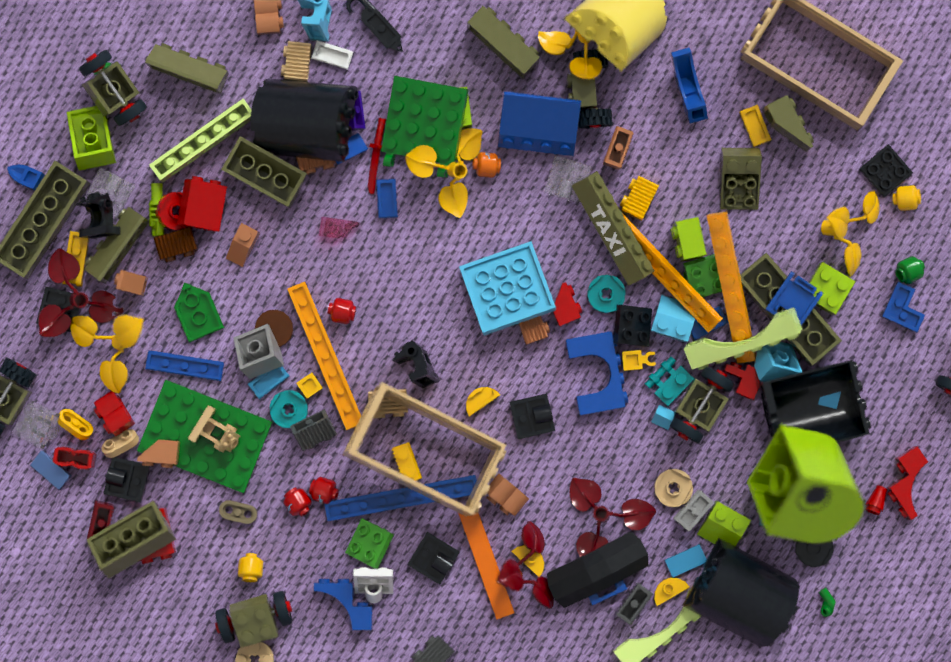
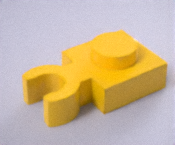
M641 350L622 351L623 371L643 369L642 364L647 366L656 365V362L651 363L648 361V357L655 355V352H648L642 355Z

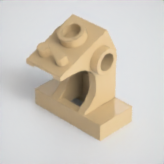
M208 405L188 439L197 442L202 435L214 442L215 445L213 447L219 451L224 452V450L231 452L237 446L240 435L236 433L237 429L227 423L224 426L213 419L212 416L217 409ZM215 426L225 431L220 441L210 435Z

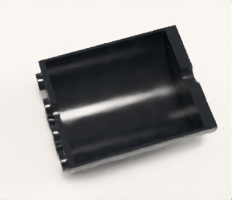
M265 79L263 81L264 85L258 87L252 104L250 124L251 131L255 133L253 143L273 155L345 162V158L349 153L348 140L352 135V127L349 126V122L355 116L354 105L355 100L358 98L357 87Z
M851 359L761 382L762 404L771 437H774L780 425L823 433L832 437L837 443L869 435L871 422L869 417H866L864 411L867 410L866 401L860 396L863 388L861 381L857 380L858 366L856 361L853 362ZM841 391L837 409L818 405L820 397Z
M718 537L703 565L702 574L697 577L682 606L759 647L769 646L781 633L787 631L791 617L796 614L800 586L795 578Z

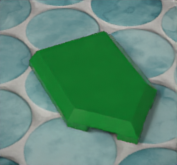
M184 282L174 309L190 343L219 331L224 326L210 293Z

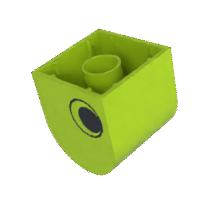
M780 425L747 480L748 487L768 535L809 543L828 542L842 537L851 531L860 521L864 511L862 496L839 444L832 437L823 433Z

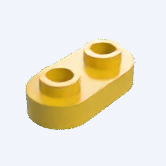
M63 409L60 411L57 422L62 428L80 440L90 438L93 433V426L73 410Z

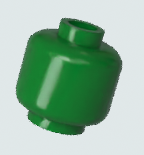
M910 256L897 264L895 270L896 277L900 282L912 284L924 276L925 265L922 260Z

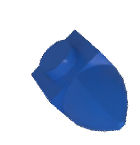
M12 165L7 168L10 176L16 182L34 191L45 176L42 172L26 165Z

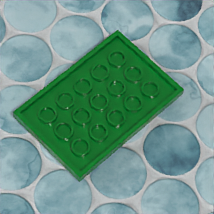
M165 380L137 451L143 453L158 440L180 441L178 464H173V466L245 493L273 422ZM208 405L217 409L212 416L213 419L224 426L227 423L237 429L236 433L240 435L237 446L231 452L224 450V452L219 451L213 447L215 445L214 442L202 435L197 442L188 439ZM215 426L210 435L220 441L225 431Z

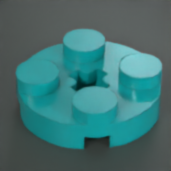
M612 275L596 277L590 283L587 292L590 305L595 310L603 313L616 311V306L624 303L626 295L624 284L620 279ZM603 289H605L606 291L608 289L611 290L610 299H608L607 297L602 298Z
M285 390L276 394L270 403L272 420L280 427L291 428V425L305 419L308 415V404L305 398L293 390ZM292 404L294 412L288 413V415L285 414L284 406Z

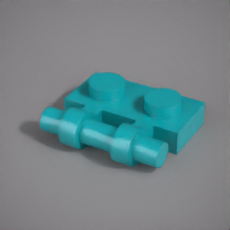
M672 356L667 361L664 360L660 364L661 367L654 374L652 373L645 383L649 389L654 384L659 387L654 394L667 406L694 380L681 365L676 371L672 368L676 362ZM668 372L671 376L663 383L660 378Z

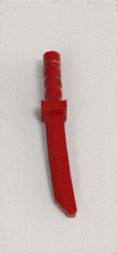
M384 118L378 119L374 144L370 143L369 146L373 148L368 179L370 194L375 193L378 162L382 148L381 142L386 122Z

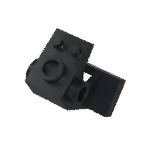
M99 191L89 194L87 199L81 197V201L76 203L77 206H84L87 212L91 214L90 225L86 229L79 230V237L95 239L120 234V227L113 226V203L108 193L100 194Z
M411 340L405 343L399 353H394L395 357L392 360L398 364L413 360L415 370L413 373L408 374L410 382L425 388L440 381L438 374L433 370L427 351L415 341Z

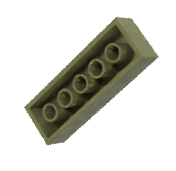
M54 161L1 242L0 263L23 278L29 279L76 207V203L79 202L87 190L90 182L57 161Z
M765 253L743 271L740 277L745 292L772 321L774 316L766 311L765 308L787 276L772 258ZM779 306L776 312L779 313L785 311V309ZM814 308L801 325L802 330L798 334L799 336L788 340L809 366H813L842 341Z

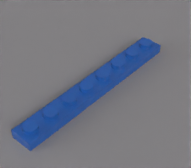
M476 475L423 485L453 499L470 496L477 480ZM405 487L334 500L324 505L327 521H333L436 501Z

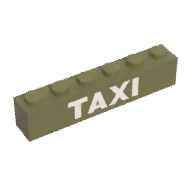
M598 171L573 184L574 192L628 286L654 272L651 262L646 257Z

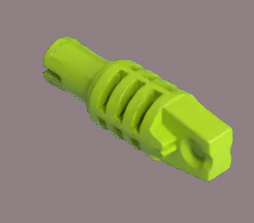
M151 183L149 226H151L152 236L164 235V226L159 222L155 214L158 202L163 197V183Z

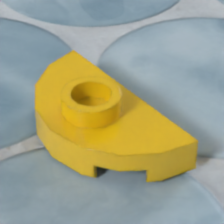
M490 387L475 389L466 401V411L469 417L499 397L500 394Z
M522 545L516 547L511 552L521 560L530 553V549ZM534 552L523 563L540 577L544 570V560L541 553Z
M670 577L662 580L654 592L656 606L683 592L690 586L679 578Z

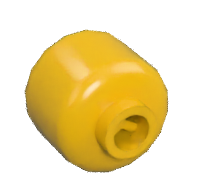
M914 185L899 186L896 193L893 194V204L897 205L900 211L917 209L918 205L921 204L920 189H917Z
M246 553V556L238 561V576L244 582H257L263 575V560L258 558L255 553Z

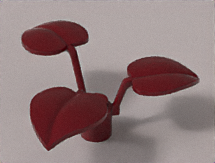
M61 248L52 254L48 263V274L53 282L62 283L65 281L73 291V294L70 296L71 305L63 310L57 305H47L41 310L38 324L39 334L43 337H55L66 332L70 327L71 318L65 312L74 307L83 308L87 304L91 305L88 310L89 315L94 321L99 323L108 322L124 313L123 308H117L113 305V300L116 297L111 293L103 290L96 291L92 294V301H89L85 293L78 292L72 286L69 280L75 279L78 276L80 265L73 255ZM115 311L117 313L116 316H112V312Z
M572 478L570 484L572 504L582 512L588 511L592 506L594 508L593 515L597 521L596 535L592 532H585L578 538L576 548L579 557L609 543L605 537L599 535L601 523H606L610 516L624 517L626 527L638 531L650 523L656 514V509L646 501L629 499L622 505L624 514L609 512L606 507H597L595 505L602 496L601 488L596 482L588 479Z
M527 521V524L522 529V541L530 549V553L518 563L513 559L507 560L503 564L496 582L515 592L522 590L524 584H533L532 593L535 599L542 606L552 609L554 597L548 587V579L541 576L536 581L524 580L522 571L519 569V566L530 558L534 552L540 554L545 547L544 537L540 529L531 521Z

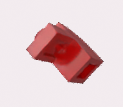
M737 363L725 364L724 372L740 378L734 393L754 400L760 385L755 368L746 364L744 370H742V366Z

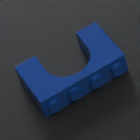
M612 332L565 340L569 359L594 355L602 358L610 369L609 383L602 391L576 396L579 416L626 407L625 403H628L627 392L622 390L621 384H625L623 372L619 373L618 365H621L620 355L615 353V346L618 345L613 343L614 335H612Z

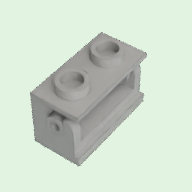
M697 490L673 519L690 532L714 502L701 490Z

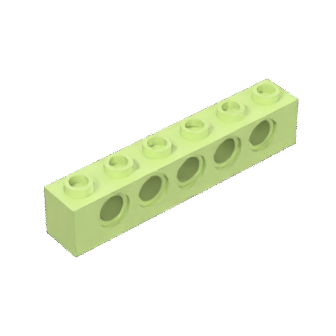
M243 98L149 164L159 180L162 183L250 122L251 108Z

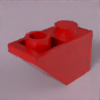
M566 282L562 283L554 303L556 311H553L559 327L581 318L580 314L583 313L579 302H574L572 296L575 293L571 284L567 285Z

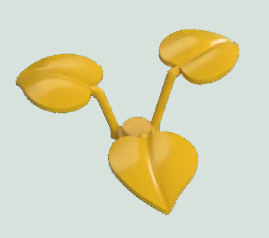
M575 30L572 39L564 32H538L541 48L551 55L564 54L566 48L570 49L578 36L580 42L584 43V58L578 57L570 62L569 69L571 73L578 78L588 80L596 78L601 73V61L596 57L588 58V43L591 40L587 41L577 30Z
M462 129L457 153L458 162H452L448 166L436 164V152L427 145L417 146L405 157L407 167L418 177H430L433 174V167L446 169L448 175L454 177L449 183L450 186H445L440 190L438 201L441 208L458 218H461L465 211L468 192L463 183L455 182L464 178L467 174V167L461 159L472 160L479 154L483 133L480 129Z
M875 191L868 192L864 197V215L862 217L850 219L848 209L846 207H839L826 217L827 220H824L821 225L823 235L834 236V239L848 245L845 249L844 259L849 277L859 267L861 249L858 243L852 244L851 241L844 239L848 223L865 220L866 218L869 224L876 221L880 211V204Z
M82 315L73 317L70 324L71 334L79 346L88 347L92 345L94 339L112 340V346L118 351L111 357V362L103 361L101 363L99 372L102 382L108 389L115 393H121L122 388L127 382L128 371L121 361H115V359L124 352L125 348L136 344L142 331L143 318L129 315L118 316L113 323L115 335L97 336L95 334L98 326L93 319Z

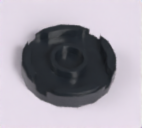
M797 540L795 552L803 564L810 567H820L832 558L834 546L832 541L809 543Z

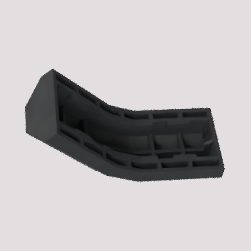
M628 532L604 546L548 572V587L555 601L565 608L648 567V553L642 541L633 532Z

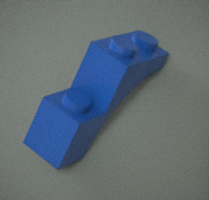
M690 47L671 52L675 80L682 96L683 108L689 123L708 119L706 103L698 83Z
M318 579V582L314 583V591L330 594L345 606L351 618L352 630H372V606H368V602H357V606H353V582H349V579H338V582H330V579Z

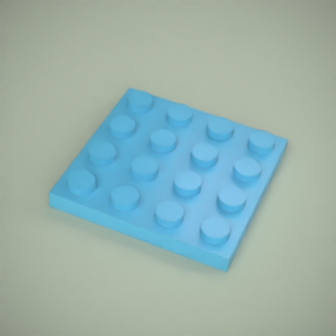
M531 241L459 266L483 336L556 311V306Z

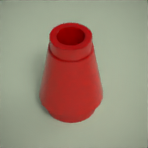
M876 486L865 503V510L874 515H880L883 512L887 494L885 487Z

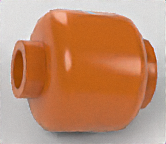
M480 152L477 158H473L472 169H475L476 174L480 177L494 178L497 173H500L501 159L495 153Z

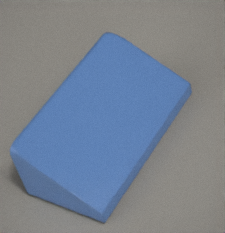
M40 451L30 465L59 490L72 476L62 466L53 463V459L44 451Z

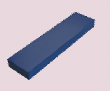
M148 350L145 369L222 381L225 362Z

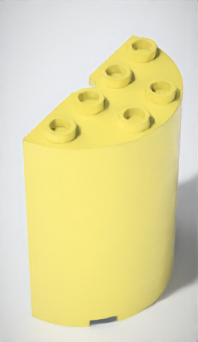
M585 0L564 18L587 41H596L598 44L597 50L621 72L662 34L667 22L664 0Z

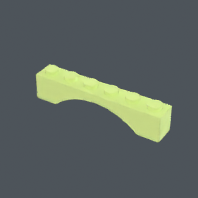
M791 308L776 313L772 321L761 332L746 340L720 342L704 337L687 343L683 349L691 369L698 368V370L708 367L710 363L716 362V364L725 362L728 357L738 358L743 356L744 352L749 350L752 352L759 351L764 345L774 346L779 344L780 340L786 338L788 340L795 339L799 336L798 334H800L802 327L795 309Z
M683 606L677 618L664 630L645 638L627 639L613 652L621 662H641L646 656L648 658L652 657L657 652V647L661 644L663 646L667 645L672 640V635L676 632L678 634L682 633L687 628V623L691 620L693 622L697 621L701 615Z

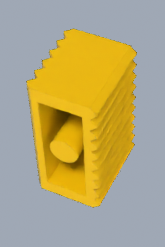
M640 176L637 179L633 178L628 187L631 190L629 196L624 195L619 205L623 207L621 212L642 221L659 185Z
M407 442L393 447L392 451H394L395 461L398 462L399 472L415 481L421 479L422 476L410 443Z

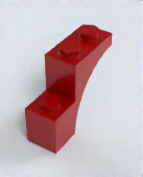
M918 446L912 447L896 458L898 470L902 474L905 472L906 475L887 487L889 498L893 502L896 501L900 506L898 511L904 519L907 517L908 520L918 516L912 503V485L917 473L928 463Z

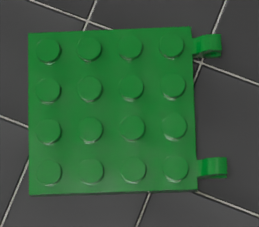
M394 76L381 148L382 152H386L383 166L394 167L396 154L406 156L420 145L432 147L437 155L435 162L440 163V165L448 166L450 163L456 162L469 89ZM438 168L437 176L448 178L447 170Z

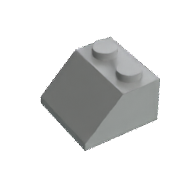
M268 324L233 338L239 368L249 379L284 366L281 349Z

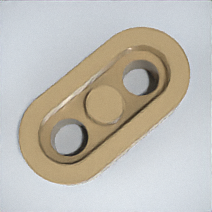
M133 429L125 430L121 434L106 440L101 450L107 458H114L136 446L139 442V436Z

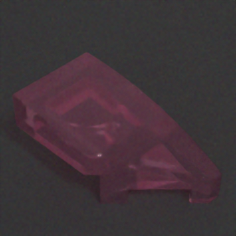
M321 217L319 236L338 239L340 237L345 238L348 235L347 233L359 226L360 222Z

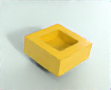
M313 372L296 383L307 399L323 389Z

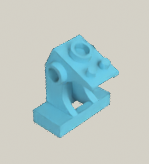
M298 0L301 8L314 10L311 17L302 16L301 21L309 39L328 42L330 36L328 26L332 12L329 0Z

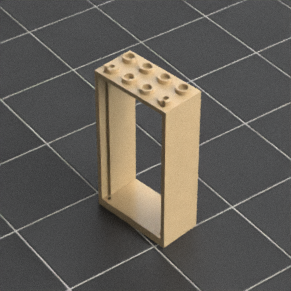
M772 0L770 3L773 5L772 9L768 7L760 19L763 21L762 25L758 23L750 35L753 38L752 41L748 40L740 51L743 54L741 59L855 130H859L865 124L903 60L806 0ZM782 2L887 66V69L857 117L752 53Z
M381 382L376 385L342 455L467 517L478 513L482 505L480 500L482 496H486L490 488L488 483L491 478L496 476L498 471L496 466L499 460L502 461L507 451L504 450L505 444ZM383 396L491 450L465 505L357 452Z

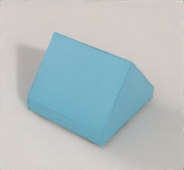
M658 405L651 422L669 430L676 413Z

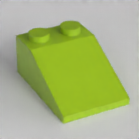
M97 106L68 111L67 118L72 148L78 170L81 171L116 163L107 115L103 116Z

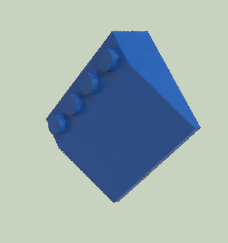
M504 91L498 147L574 156L581 100Z

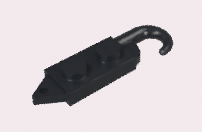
M355 0L346 1V8L349 13H352L351 3ZM358 0L365 7L361 13V20L387 50L392 49L402 53L403 49L400 40L402 36L369 0Z

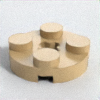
M668 469L662 472L655 481V495L666 506H681L687 503L692 496V481L689 475L682 470ZM675 482L679 491H674L672 494L668 486L669 484L673 485Z
M259 642L246 647H240L235 662H251L250 657L258 655L260 657L258 659L259 662H274V654L266 643Z

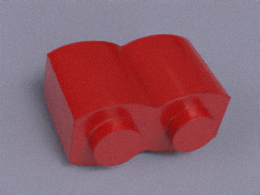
M110 391L94 402L96 406L94 411L100 419L103 418L105 421L103 426L108 434L112 433L117 436L135 424L117 393Z
M57 447L54 450L53 463L59 466H74L78 469H92L95 467L96 453L93 451L75 450L71 447Z

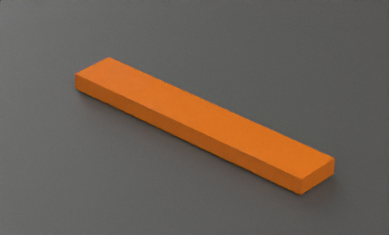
M458 513L496 619L514 614L515 612L506 587L496 582L500 571L479 513H474L467 517Z

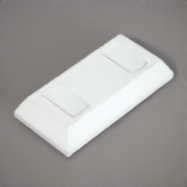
M317 40L311 59L348 70L353 51Z

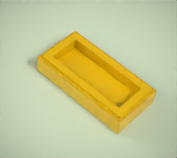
M758 105L739 112L753 147L771 141Z

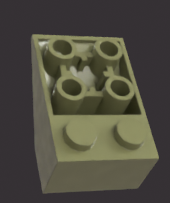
M788 95L766 105L762 111L774 130L805 152L813 147V137L809 132L806 133L803 127L805 122L801 115H797L795 111L797 107L792 98L789 99Z
M721 147L720 209L759 210L762 163L760 148Z

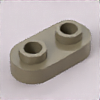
M232 500L224 501L219 507L220 515L224 519L251 524L258 516L254 506ZM228 506L233 508L230 514L226 512ZM247 510L252 514L250 518H246L244 515Z

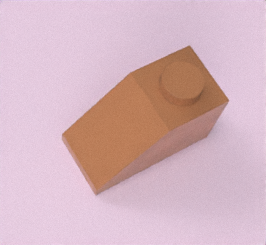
M241 223L231 242L226 259L243 267L260 233Z

